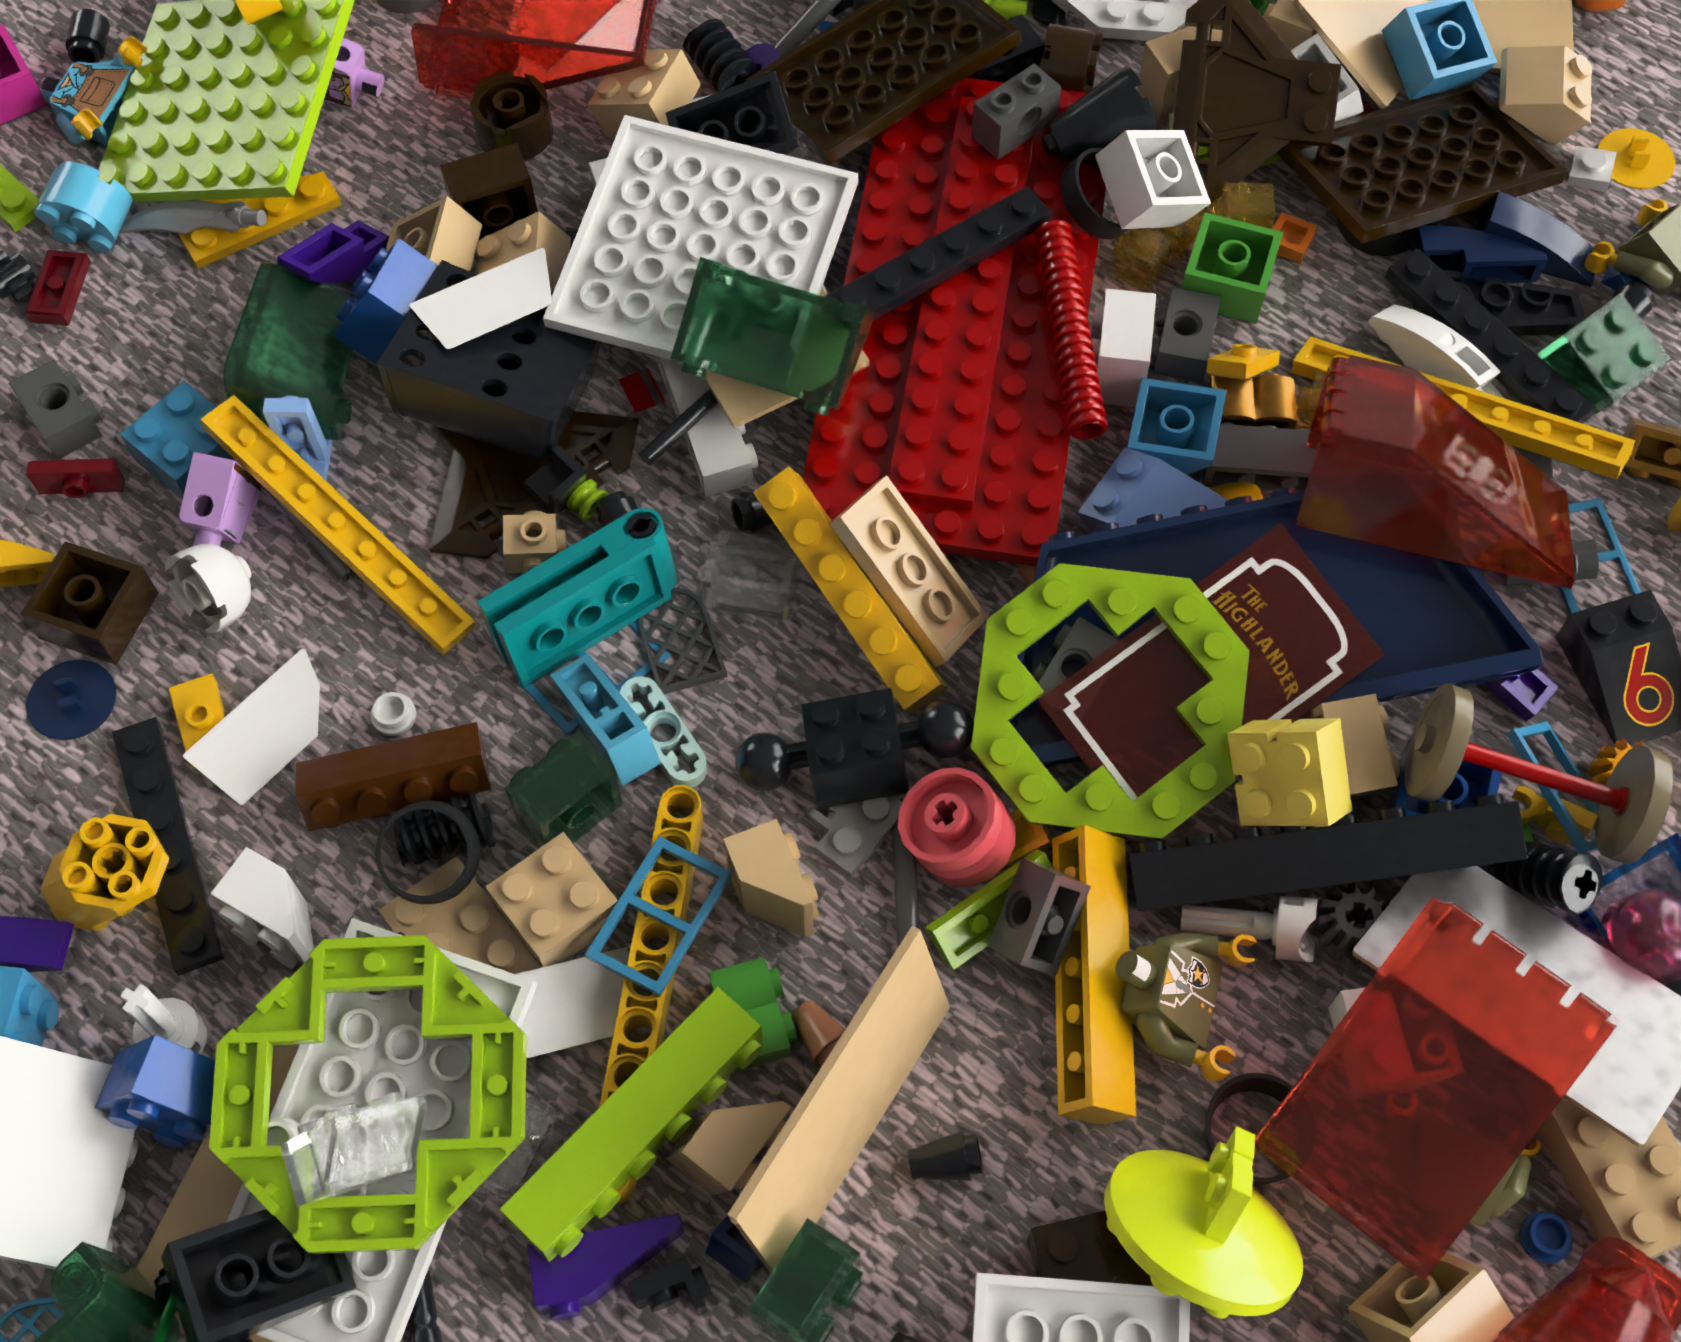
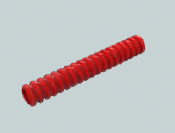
M1050 220L1037 228L1035 238L1037 240L1041 271L1043 272L1042 278L1048 303V312L1050 314V323L1052 325V334L1054 336L1053 342L1056 347L1055 353L1061 378V388L1063 389L1067 422L1069 423V433L1076 439L1088 440L1102 435L1107 430L1108 424L1105 419L1106 413L1103 408V398L1101 396L1091 332L1089 331V321L1087 320V310L1085 309V300L1083 298L1084 293L1081 287L1082 282L1079 277L1080 271L1074 247L1072 227L1063 220Z

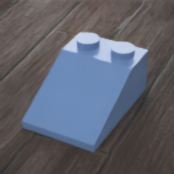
M1125 447L1078 510V514L1090 534L1093 533L1092 529L1106 523H1118L1120 528L1135 525L1138 518L1146 515L1162 514L1163 519L1180 516L1181 510L1191 506L1206 505L1208 510L1225 507L1224 503L1228 500L1163 460Z

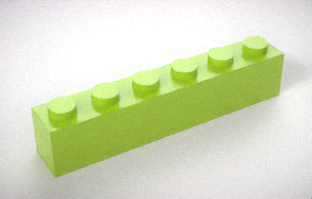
M717 987L500 1208L505 1219L549 1263L557 1255L561 1258L568 1255L583 1238L584 1234L581 1232V1229L595 1215L600 1219L616 1205L621 1197L618 1191L631 1177L635 1180L643 1177L657 1159L654 1153L667 1140L673 1143L687 1131L693 1121L690 1116L703 1102L707 1106L712 1104L723 1093L728 1085L725 1079L738 1066L741 1069H745L755 1060L762 1050L760 1045L763 1040L761 1025Z

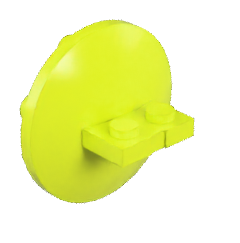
M1237 1126L1226 1144L1221 1141L1217 1143L1209 1161L1170 1150H1145L1129 1155L1116 1166L1104 1192V1205L1108 1218L1106 1225L1108 1229L1117 1237L1131 1258L1150 1275L1153 1286L1165 1295H1179L1194 1304L1202 1306L1208 1314L1219 1319L1227 1318L1229 1315L1259 1316L1277 1311L1290 1300L1299 1286L1303 1275V1258L1292 1230L1269 1201L1252 1188L1255 1134Z

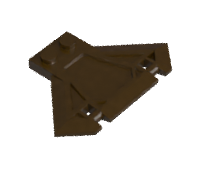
M1198 0L1186 10L1185 25L1196 27L1195 40H1183L1173 130H1184L1211 204L1201 210L1202 213L1288 143L1330 147L1332 145L1341 64L1297 60L1249 0ZM1212 29L1222 30L1221 41H1211ZM1199 146L1208 147L1207 159H1198Z
M574 411L558 445L587 472L586 480H594L598 485L597 488H599L604 483L598 474L609 467L617 475L630 468L639 418ZM434 425L454 451L429 547L430 552L487 559L498 552V548L493 541L503 535V515H523L528 511H542L550 514L524 488V481L545 464L549 458L539 461ZM596 449L599 454L587 461L584 456ZM492 515L495 520L484 527L478 523Z

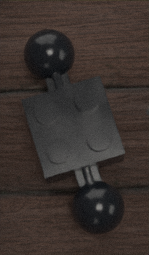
M891 688L801 704L806 741L787 744L784 739L773 733L762 732L751 735L739 746L735 757V766L740 779L747 786L759 791L774 790L788 780L792 770L809 767L810 778L819 809L904 794L909 791L903 750L922 746L926 752L939 758H952L960 755L972 742L974 721L970 712L962 704L953 700L943 699L928 704L919 714L917 721L899 724Z

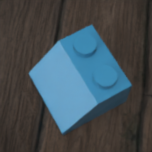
M1142 378L1127 448L1159 458L1186 475L1212 466L1226 390Z

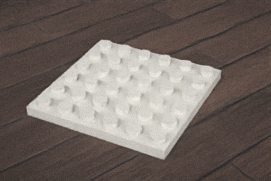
M624 115L552 294V304L547 306L543 316L545 327L786 390L858 185V173Z

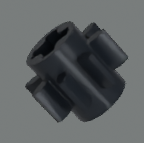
M4 250L0 251V299L3 300L11 295L19 301L33 291L29 282L35 279L36 275L18 252L8 257Z

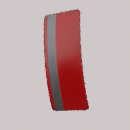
M648 368L618 379L635 413L666 402Z

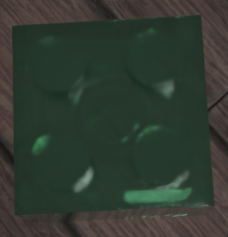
M1621 293L1538 352V355L1597 407L1592 416L1618 401L1672 360Z
M579 730L569 738H562L556 741L549 748L545 757L532 767L526 766L520 769L505 787L517 823L540 848L562 832L566 834L572 843H575L623 804L614 767Z
M807 1218L749 1307L753 1327L775 1342H829L835 1331V1327L832 1325L835 1320L833 1315L839 1306L848 1310L863 1286V1282L860 1281L863 1276V1272L860 1271V1252Z

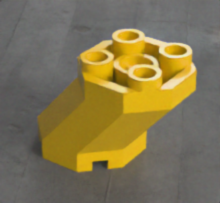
M108 814L103 818L94 817L84 822L80 830L72 835L67 848L53 856L40 890L57 921H67L74 924L75 928L97 932L109 925L110 921L132 912L136 905L157 893L169 857L154 830L146 820L115 814Z

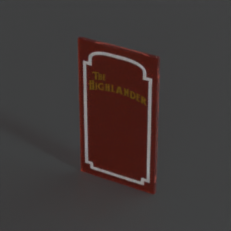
M1281 523L1196 585L1250 650L1242 726L1252 720L1291 719L1293 723L1385 655L1381 647L1373 641L1294 541L1287 528L1283 527ZM1154 615L1039 699L1038 702L1041 709L1048 714L1091 773L1104 765L1128 797L1134 801L1203 747L1202 743L1177 714L1175 709L1209 683L1210 680L1159 617Z

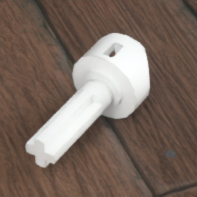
M1280 895L1279 908H1274V915L1264 911L1183 905L1181 931L1234 937L1248 934L1260 940L1272 938V945L1276 946V959L1313 962L1315 941L1310 936L1307 928L1316 919L1318 899Z
M139 984L135 991L126 988L122 992L121 997L126 1001L122 1009L135 1020L133 1026V1041L135 1044L153 1035H158L199 1054L202 1053L207 1042V1028L201 1016L186 1001L177 998L158 1000L147 987Z

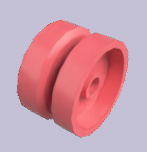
M960 767L936 770L922 777L907 792L899 808L898 831L903 845L939 882L955 888L976 886L993 878L1007 864L1015 847L1016 826L1009 809L997 797V794L990 785L975 772Z

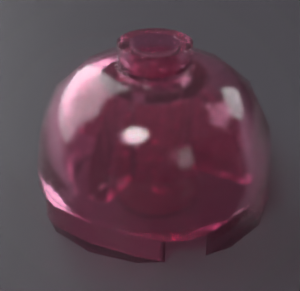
M1645 889L1610 904L1602 916L1601 925L1607 923L1606 930L1608 937L1602 940L1604 948L1617 955L1625 964L1642 974L1650 976L1662 985L1680 980L1681 897L1667 891Z

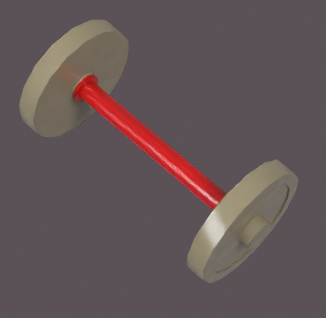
M1444 683L1435 690L1427 701L1417 721L1409 744L1404 777L1407 794L1431 803L1441 798L1451 785L1462 760L1599 803L1595 824L1596 844L1600 855L1608 859L1628 865L1639 860L1652 846L1665 820L1673 789V766L1667 753L1643 745H1638L1628 750L1615 766L1605 786L1470 743L1469 739L1474 717V700L1469 690Z

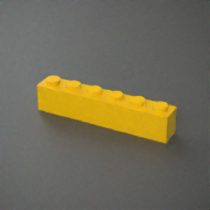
M788 466L755 490L753 493L887 687L891 688L892 694L903 710L912 713L945 691L948 686L830 526L829 523L832 520L801 476Z
M1083 825L1052 838L1053 868L1091 886L1055 976L1058 1115L1095 1125H1107L1136 1117L1133 1023L1123 1013L1121 1006L1127 982L1119 978L1115 972L1116 963L1120 956L1130 951L1125 839Z

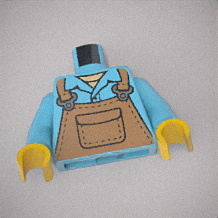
M128 36L122 41L118 48V55L113 60L97 63L75 62L70 66L62 80L47 77L43 81L41 88L42 96L49 100V104L56 115V124L71 143L80 144L85 140L93 139L107 146L128 84L130 83L133 69L141 66L142 59L140 56L148 49L134 36Z

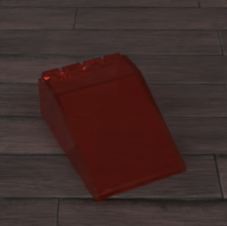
M444 0L437 25L414 23L412 25L411 35L419 83L427 89L435 90L436 96L473 99L475 95L474 89L481 80L502 71H512L513 76L524 78V73L532 75L548 90L644 66L657 0Z
M1350 355L1349 358L1334 357L1330 361L1307 438L1308 447L1315 448L1317 451L1297 515L1298 526L1572 589L1575 581L1568 495L1562 486L1416 369Z
M1433 896L1255 1138L1256 1149L1423 1281L1432 1272L1620 1023L1619 1019L1582 992L1578 994L1569 1007L1564 1005L1560 1001L1572 985L1538 961L1534 962L1525 976L1522 975L1517 969L1528 954L1494 930L1489 933L1480 945L1473 939L1482 929L1484 923L1446 897Z

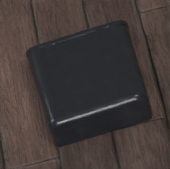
M442 260L417 300L478 274ZM545 307L454 348L446 349L438 339L428 341L416 335L417 331L429 330V328L411 309L377 364L392 410L398 415L408 416L539 461H544L549 458L550 449L556 443L558 444L593 375L601 341L545 327L543 316L547 309ZM406 355H413L420 358L424 363L420 366L411 367L403 364L400 358Z

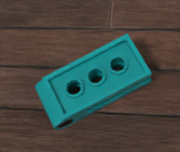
M634 509L579 542L568 546L565 550L540 565L532 567L523 575L493 590L487 596L477 601L498 654L506 665L510 663L515 677L523 688L672 599L671 590L677 584L678 574L662 517L653 509Z

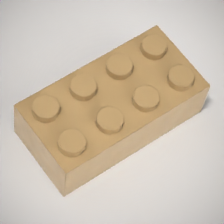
M1528 1074L1514 1090L1616 1273L1619 1274L1681 1247V1147L1663 1116L1644 1145L1637 1147Z

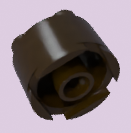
M1049 23L1044 43L1047 47H1045L1043 58H1041L1040 69L1061 86V90L1088 93L1093 89L1097 58L1100 52L1103 33Z
M502 71L489 75L476 85L474 89L475 95L472 101L470 100V110L478 143L484 152L517 143L523 159L527 160L535 157L551 144L553 140V124L547 92L543 84L536 77L524 73V78L513 76L512 71Z

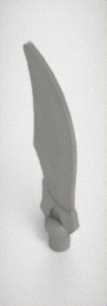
M192 200L167 201L152 205L132 215L123 223L119 234L160 231L185 235L202 228L222 229L233 233L239 228H247L250 225L264 226L267 216L264 210L250 209L241 200L228 203Z

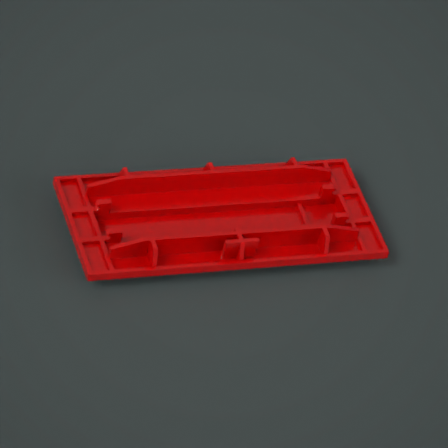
M965 78L875 136L844 285L1028 186L1052 212L1051 220H1063L1072 227V236L1074 238V247L1080 271L1079 277L1082 282L1081 287L1084 293L1083 298L1088 319L1099 238L1080 227L1064 204L1060 190V179L1064 168L1071 161L1060 163L1055 157L1049 158L1041 142V136L1045 134V129L999 160L971 137L974 102L1004 82ZM1061 90L1058 115L1087 93ZM1080 164L1079 181L1082 191L1090 205L1102 216L1106 185L1101 171L1095 166ZM1035 232L852 332L854 338L869 359V366L821 388L802 478L832 521L876 481L887 475L943 553L1037 566L1041 544L1049 542L1048 537L1057 534L1071 435L1069 433V423L1067 422V412L1065 411L1063 389L1061 388V378L1055 353L1056 347L1053 342L1054 336L1052 334Z

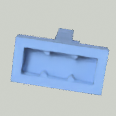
M296 396L265 398L263 414L269 428L327 481L335 428L333 419L316 418L308 398Z

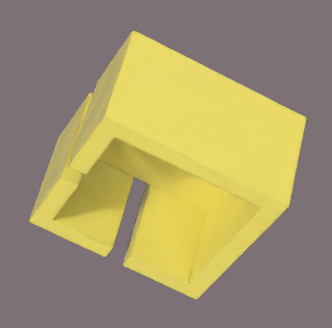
M1340 718L1299 719L1292 723L1291 719L1252 720L1228 733L1233 775H1242V780L1235 784L1240 826H1330L1352 811Z

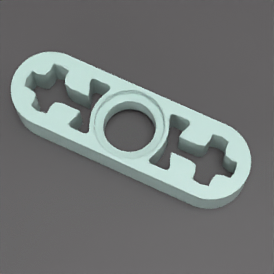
M637 676L627 680L621 687L620 694L639 718L644 720L643 723L647 726L650 736L653 728L659 724H670L676 729L675 736L669 741L658 742L652 738L662 763L660 766L674 785H686L689 787L699 785L707 775L706 756L655 681L648 677ZM636 691H639L642 695L648 694L649 706L653 713L647 716L641 703L638 701L633 702L632 694ZM679 747L686 761L693 762L696 760L694 763L695 771L691 774H688L685 770L677 772L679 763L673 751Z

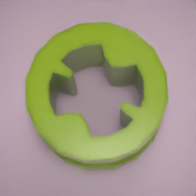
M592 479L586 480L579 485L567 502V508L572 512L579 511L578 518L583 522H587L597 513L596 507L609 496V493L604 489L597 490L598 485Z

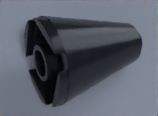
M1128 66L1118 69L1045 125V134L1041 136V142L1049 158L1055 157L1060 163L1072 161L1087 149H1104L1126 130H1158L1149 97L1142 98L1136 90V87L1142 85L1136 73Z

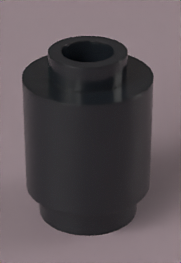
M80 9L72 14L65 46L69 58L74 63H97L104 58L110 30V23L105 16L92 9Z

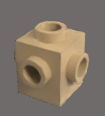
M528 511L523 515H503V556L506 573H526L532 567L540 565L566 549V531L557 530L556 514Z

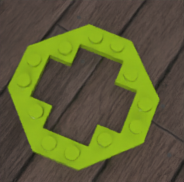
M1059 563L987 619L971 751L1030 824L1078 828L1087 825L1109 834L1161 840L1236 782L1237 775H1233L1228 733L1242 726L1250 650L1191 578ZM1087 602L1116 638L1153 610L1210 680L1209 683L1175 709L1177 714L1202 743L1203 747L1134 801L1128 797L1104 765L1100 766L1065 793L1009 722L1010 719L1044 694V690L1017 656Z
M425 935L324 939L308 954L310 958L290 978L286 976L256 1005L258 1009L236 1030L232 1028L216 1044L209 1149L242 1180L244 1186L272 1215L276 1216L293 1234V1238L308 1253L418 1250L525 1139L527 1035ZM423 989L421 1036L424 1039L472 1038L469 1138L417 1140L415 1194L316 1197L318 1146L314 1144L267 1146L273 1045L324 1043L327 993Z

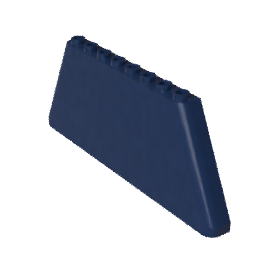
M1383 469L1362 473L1357 476L1358 480L1341 483L1339 478L1323 480L1315 483L1313 489L1296 492L1295 487L1281 488L1269 493V498L1252 501L1251 496L1236 497L1224 503L1225 507L1210 510L1207 509L1206 505L1191 506L1181 510L1180 516L1163 519L1162 514L1146 515L1136 520L1137 524L1120 528L1118 523H1106L1092 529L1093 533L1075 536L1073 531L1060 532L1049 536V542L1041 544L1033 579L1034 583L1056 565L1064 563L1191 578L1203 593L1251 557L1254 558L1259 566L1269 559H1280L1289 563L1308 579L1332 609L1344 629L1348 647L1346 655L1336 662L1343 673L1281 719H1298L1321 703L1375 693L1378 703L1435 692L1444 683L1462 687L1525 674L1537 670L1544 665L1539 645L1400 472L1385 475ZM1273 565L1258 575L1250 566L1207 598L1250 650L1249 659L1269 655L1279 648L1277 656L1281 653L1284 656L1276 660L1275 664L1278 665L1284 658L1288 664L1287 671L1280 675V677L1283 678L1285 674L1291 671L1294 675V678L1291 675L1289 676L1290 680L1285 679L1282 681L1284 687H1288L1295 680L1298 684L1297 692H1292L1288 701L1286 697L1290 689L1284 697L1245 704L1242 726L1252 720H1268L1333 672L1326 661L1341 649L1339 634L1330 618L1313 596L1287 569ZM1248 584H1250L1260 593V595L1258 596V594L1254 591L1244 599L1241 597L1252 589L1250 586H1248ZM1229 590L1236 598L1220 609L1218 606L1226 601L1227 598H1224L1217 605L1213 602L1222 596L1221 593H1226ZM1257 595L1258 597L1255 600H1258L1259 598H1261L1262 600L1252 607L1251 604L1255 601L1253 600L1249 604L1247 602ZM1264 601L1268 606L1264 604V608L1260 607L1257 609L1259 612H1257L1254 608ZM1088 602L1017 656L1032 676L1041 662L1047 665L1051 663L1057 653V650L1051 646L1063 625L1067 624L1073 627L1079 616L1114 636ZM1235 602L1238 603L1236 606H1234L1232 609H1230L1227 613L1223 611V610L1227 609L1229 606H1231L1232 604H1234ZM1235 608H1243L1249 613L1246 615L1243 611H1237L1234 615L1237 620L1240 616L1243 618L1238 622L1231 615ZM1152 610L1120 634L1117 639L1126 643L1125 649H1127L1160 625L1162 621ZM1253 617L1259 624H1256L1246 632L1244 629L1250 626V624L1243 628L1240 625ZM1262 626L1263 630L1253 636L1255 638L1253 640L1249 635ZM1166 628L1115 665L1081 723L1106 756L1197 739L1175 709L1209 683L1210 680ZM1270 636V638L1273 640V643L1266 650V652L1263 653L1261 651L1264 648L1261 647L1262 644L1257 645L1255 642L1264 640L1266 638H1269ZM1071 660L1064 663L1061 667L1064 676L1073 681L1081 680L1087 675L1085 666L1079 661ZM1285 663L1278 668V672L1285 669ZM1033 702L1009 720L1046 768L1099 758L1076 727Z

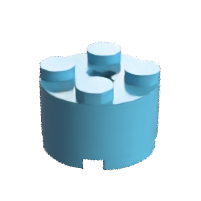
M69 161L60 163L58 169L56 167L52 172L37 203L34 214L53 229L51 235L57 241L74 245L77 239L87 241V244L94 250L109 253L133 202L130 193L114 179L110 185L99 179L101 171L93 167Z

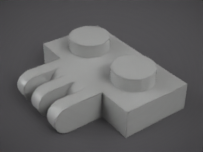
M892 795L826 807L823 809L829 813L827 816L811 807L804 816L826 832L823 838L816 844L815 852L851 879L898 824L899 808L902 802Z

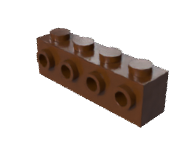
M477 722L296 763V799L308 832L322 828H334L344 823L365 818L381 817L419 801L437 800L439 802L448 800L453 796L456 798L461 796L468 797V794L471 792L477 794L491 790L486 752Z

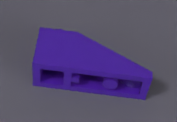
M680 1213L585 1232L579 1244L563 1258L557 1255L550 1263L531 1244H527L536 1309L541 1315L550 1314V1320L552 1321L567 1320L581 1315L580 1307L595 1303L684 1234Z

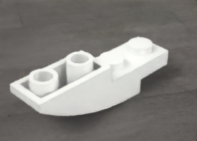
M1396 304L1369 319L1368 322L1376 330L1378 337L1389 345L1402 360L1405 367L1504 398L1491 383L1501 371L1471 342L1450 327L1416 310Z

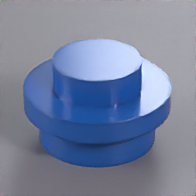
M1538 1211L1529 1215L1521 1224L1519 1231L1520 1243L1524 1251L1535 1261L1544 1264H1554L1563 1260L1570 1253L1573 1244L1572 1233L1568 1224L1560 1216L1548 1211Z

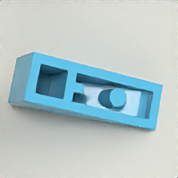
M589 653L550 674L554 685L596 751L622 786L662 764L647 726Z

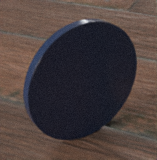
M71 660L57 664L44 672L30 689L26 704L28 718L37 731L49 738L71 740L83 737L99 728L110 716L116 702L117 691L115 682L105 668L91 661Z

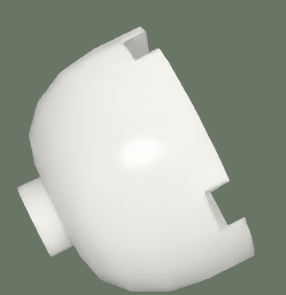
M216 544L194 545L168 557L165 563V571L173 567L175 579L168 582L172 594L180 608L189 616L196 609L212 624L205 630L207 633H217L242 616L251 599V583L249 580L251 578V570L242 557L235 556L229 550ZM215 603L222 613L208 617L201 610Z

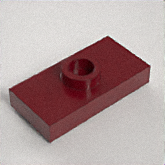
M47 250L25 311L29 322L69 326L91 263L86 253Z
M112 458L28 462L26 470L27 477L39 495L65 494L72 498H84L88 493L124 492L125 478Z

